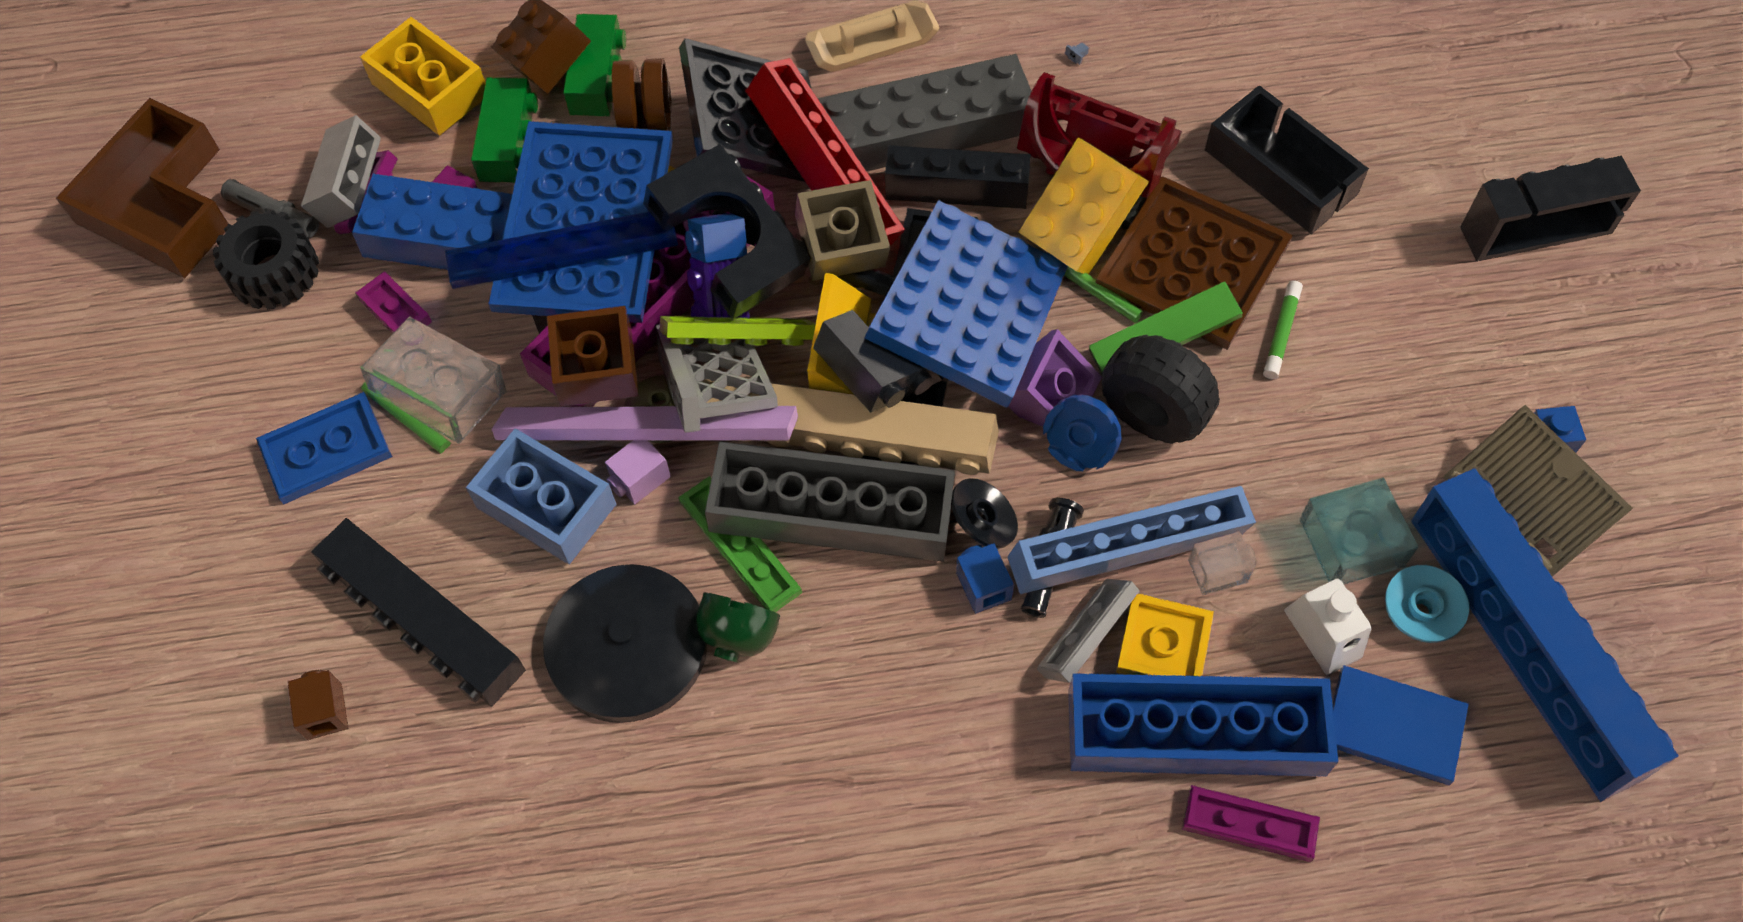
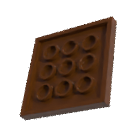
M1162 176L1159 184L1151 192L1096 278V283L1118 294L1136 307L1155 315L1225 281L1243 312L1242 317L1201 336V338L1228 350L1288 248L1293 235Z

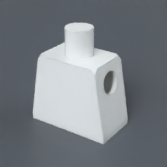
M1338 578L1304 594L1285 608L1284 612L1326 676L1342 669L1344 665L1348 666L1363 657L1371 632V625L1357 605L1355 595L1347 590Z

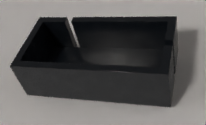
M1259 85L1211 123L1205 151L1303 229L1313 234L1333 217L1335 211H1340L1359 194L1369 168L1290 108L1284 111L1276 134L1274 131L1283 103Z
M1622 155L1607 159L1600 157L1587 163L1572 166L1568 164L1561 165L1555 169L1538 173L1531 171L1522 174L1516 180L1514 177L1503 180L1498 178L1492 179L1482 184L1460 228L1476 262L1612 234L1625 215L1623 211H1627L1641 190Z

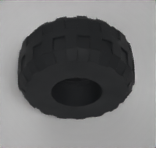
M1141 335L1124 341L1109 359L1101 374L1103 396H1105L1106 403L1117 416L1135 431L1148 436V438L1164 441L1165 443H1181L1194 439L1211 420L1220 399L1217 380L1212 375L1208 365L1197 357L1198 355L1190 349H1186L1174 340L1165 339L1163 336Z

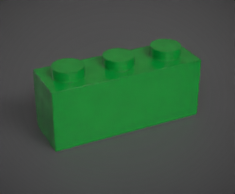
M577 14L575 26L591 42L567 70L563 94L569 115L610 116L613 103L612 65L614 61L622 60L620 50H625L626 32L625 29H620L617 15Z
M487 77L471 158L479 182L515 183L528 121L532 122V114H536L538 111V97L536 93H532L528 78Z

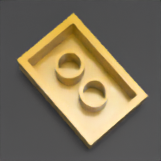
M413 17L408 18L360 56L371 84L439 136L483 100L486 82L481 68Z
M1078 137L1018 233L1076 272L1090 274L1149 181Z

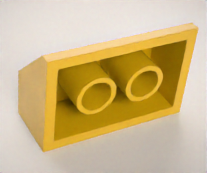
M825 273L807 369L809 389L853 394L813 349L823 321L853 310L869 327L876 314L871 313V298L831 273Z

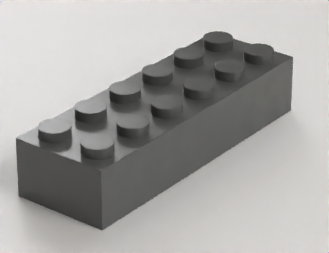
M1012 54L817 99L867 172L886 167L888 145L962 150L1019 137L1031 88L1017 54Z
M719 441L705 510L708 530L712 533L944 562L955 470Z

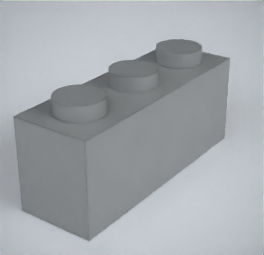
M357 115L325 130L301 204L302 208L327 228L359 213L381 137Z

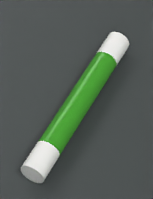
M1289 281L1263 372V375L1268 379H1277L1303 287L1298 281Z

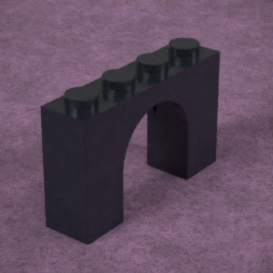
M721 144L646 185L643 204L664 232L669 231L694 215L708 210L726 211L744 218V222L753 234L755 247L742 258L716 272L710 289L732 319H735L805 275L811 260L807 247L801 240L795 239L787 229L782 215L778 211L772 210L765 201L760 187L756 183L750 182L742 172L737 158L733 154H728Z
M853 310L823 321L813 349L870 413L885 406L888 408L893 407L902 398L914 393L919 395L925 392L931 385L942 380L944 382L950 381L865 339L869 327Z

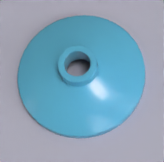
M1429 565L1407 567L1399 571L1392 578L1385 592V606L1391 621L1401 632L1415 640L1428 643L1446 641L1458 634L1467 622L1469 615L1467 594L1462 585L1452 575L1440 568ZM1422 604L1426 606L1429 614L1421 612L1416 605Z

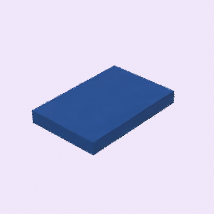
M364 392L256 438L278 498L283 505L393 457L371 404Z
M1344 665L1340 670L1333 700L1337 750L1450 786L1455 778L1469 704Z

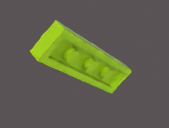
M660 316V332L667 338H670L671 343L693 344L694 338H708V343L717 345L731 344V339H745V343L750 345H767L768 339H781V343L784 345L800 346L804 345V340H813L816 325L808 319L736 317L732 319L731 317Z

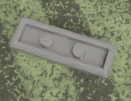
M1106 579L1039 664L1037 670L1045 679L1070 683L1072 674H1077L1140 590L1132 581Z

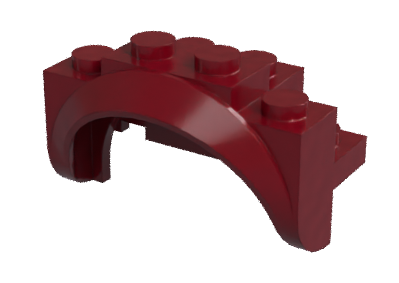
M1044 72L1037 80L1028 98L1017 149L1031 154L1033 158L1040 159L1047 167L1046 173L1054 176L1079 137L1149 181L1140 195L1148 198L1160 182L1166 158L1179 142L1182 131L1175 129L1177 120L1165 116L1162 119V123L1153 121L1054 84L1055 76ZM1058 120L1068 121L1066 132L1063 130Z

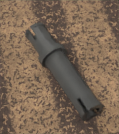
M228 179L222 185L221 197L226 201L233 202L251 212L259 211L260 214H263L266 210H274L276 214L284 212L289 215L290 219H296L307 237L310 238L318 231L319 221L315 217L296 209L295 205L289 201H278L260 191L239 183L235 179Z

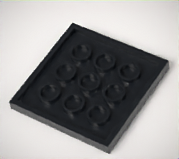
M684 38L679 46L696 156L721 144L728 154H733L737 158L741 168L805 182L745 91L763 64L772 61ZM797 68L811 88L808 70Z

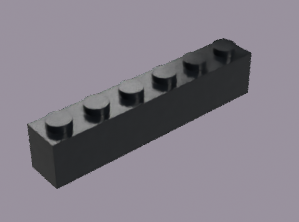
M347 517L311 551L320 562L316 569L325 579L333 585L340 581L347 586L344 593L361 608L366 603L375 610L371 615L385 629L390 631L395 626L403 633L400 640L417 655L422 650L430 655L432 659L428 663L444 678L447 679L453 674L461 681L457 687L473 702L476 703L481 698L493 707L526 671L517 655Z

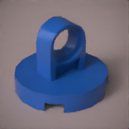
M1072 395L1061 399L1047 414L1043 425V434L1046 433L1050 443L1048 447L1050 454L1062 465L1075 471H1083L1085 468L1097 467V470L1104 467L1117 453L1122 440L1121 426L1114 412L1104 402L1089 395Z

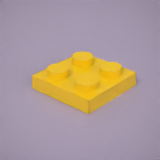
M1137 594L1130 603L1116 673L1124 675L1202 676L1214 611Z

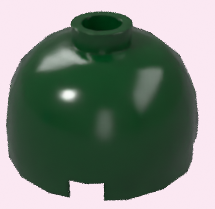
M704 592L698 608L696 622L698 633L702 640L711 647L716 648L714 656L737 663L739 656H755L769 646L777 631L781 615L750 603L733 601L729 597Z

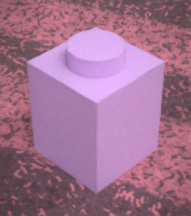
M633 440L605 461L610 475L606 479L607 483H609L611 489L619 497L626 495L634 505L671 477L666 459L648 440Z

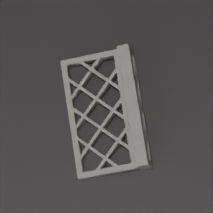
M660 324L656 325L658 358L685 433L700 431V418L778 407L777 395L754 345L746 344L745 339H737L728 345L708 343V338H694L693 344L671 343L670 338H667L660 332ZM696 344L699 345V346L696 347V348H695V347L688 346V345H696ZM714 349L721 352L719 354H716L709 351ZM733 356H739V357H742L743 359L740 361V360H737V359H733L732 357H733ZM701 361L705 362L706 364L702 366L695 364V362ZM719 367H722L729 370L727 372H723L717 369ZM743 373L752 377L747 379L740 377V375ZM704 379H708L714 382L712 384H707L701 381ZM728 385L735 387L737 389L735 391H731L724 388ZM750 392L755 393V394H759V396H752V397H751V396H747V395H748ZM711 398L722 400L717 402L706 403Z

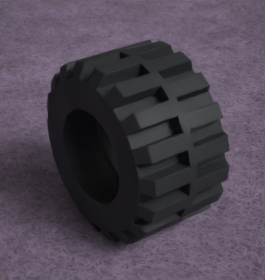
M266 210L263 214H260L259 211L250 212V216L244 218L242 215L236 218L237 222L234 225L228 224L224 228L226 233L218 236L216 240L218 247L213 248V256L216 259L214 264L240 302L245 305L250 303L252 308L260 309L263 305H265L267 310L275 309L278 304H282L283 307L291 304L290 300L293 298L299 300L304 296L302 292L304 289H311L314 284L311 278L318 276L319 270L316 266L319 265V259L303 228L296 219H290L289 215L284 212L276 214L274 210ZM272 255H276L271 260L262 264H258L263 259Z

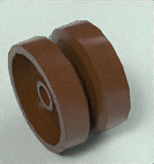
M664 58L645 59L641 68V81L637 65L633 60L614 61L612 65V96L616 126L619 128L643 129L644 115L648 130L671 131L672 96Z

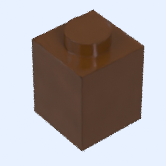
M330 670L308 671L302 674L301 678L287 681L293 727L306 740L349 729L342 683Z

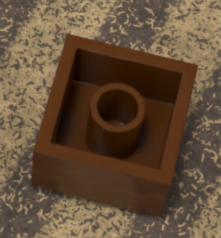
M528 0L521 5L517 16L508 27L499 32L491 48L519 73L548 94L589 45L591 40L565 15L544 1Z
M626 306L547 316L552 385L560 407L638 396L632 329Z

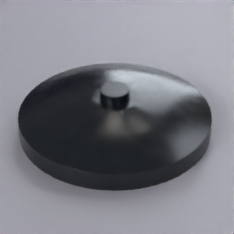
M634 564L617 565L589 574L574 584L561 597L548 619L543 639V653L546 669L558 692L572 707L598 720L616 723L635 722L664 712L687 694L700 675L705 662L708 644L702 640L698 633L696 620L699 604L683 583L672 575L653 567Z

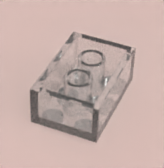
M410 316L360 367L370 395L398 408L458 444L464 440L507 392L499 364Z

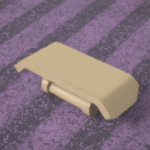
M915 0L809 32L806 35L805 41L815 63L820 68L835 72L923 45L939 31V25L928 4Z

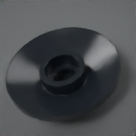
M975 478L964 479L954 487L951 501L954 516L962 529L972 539L984 546L994 543L996 548L1006 547L1015 539L1018 532L1016 514L1007 498L997 488Z

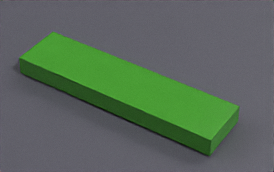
M1224 281L1089 345V351L1102 374L1103 369L1114 352L1124 341L1130 340L1133 337L1158 335L1184 345L1241 318L1243 312L1227 283Z
M711 476L707 477L679 496V502L763 608L777 612L802 594V588L762 539L709 532L705 510L712 478Z

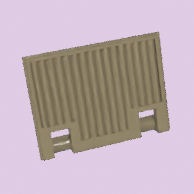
M1526 405L1520 408L1443 476L1447 481L1476 468L1478 473L1491 484L1495 497L1505 511L1516 519L1519 531L1529 545L1540 553L1543 565L1552 577L1633 509ZM1543 538L1558 552L1549 560L1535 547Z

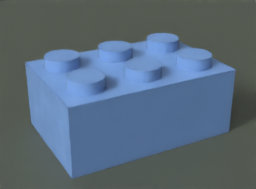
M516 428L466 486L477 509L569 565L617 505L609 483Z

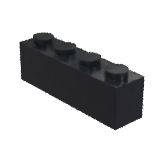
M888 145L885 169V200L937 203L939 200L945 204L1026 209L1031 154Z

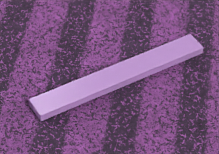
M675 406L506 407L493 426L492 432L495 440H505L515 428L534 440H789L798 419L796 406H778L776 408L700 418V431L685 433Z

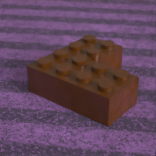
M149 98L56 197L57 201L76 224L183 278L187 277L214 246L218 236L225 233L224 228L229 224L215 201L187 188L191 181L220 150L204 123L152 98Z

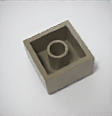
M871 180L797 193L795 217L801 240L807 247L808 255L811 258L808 266L812 281L824 279L825 273L841 276L885 267L890 245Z

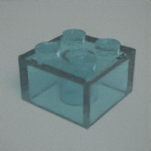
M1384 477L1310 498L1300 517V522L1328 582L1338 578L1345 585L1405 567L1418 549V545Z

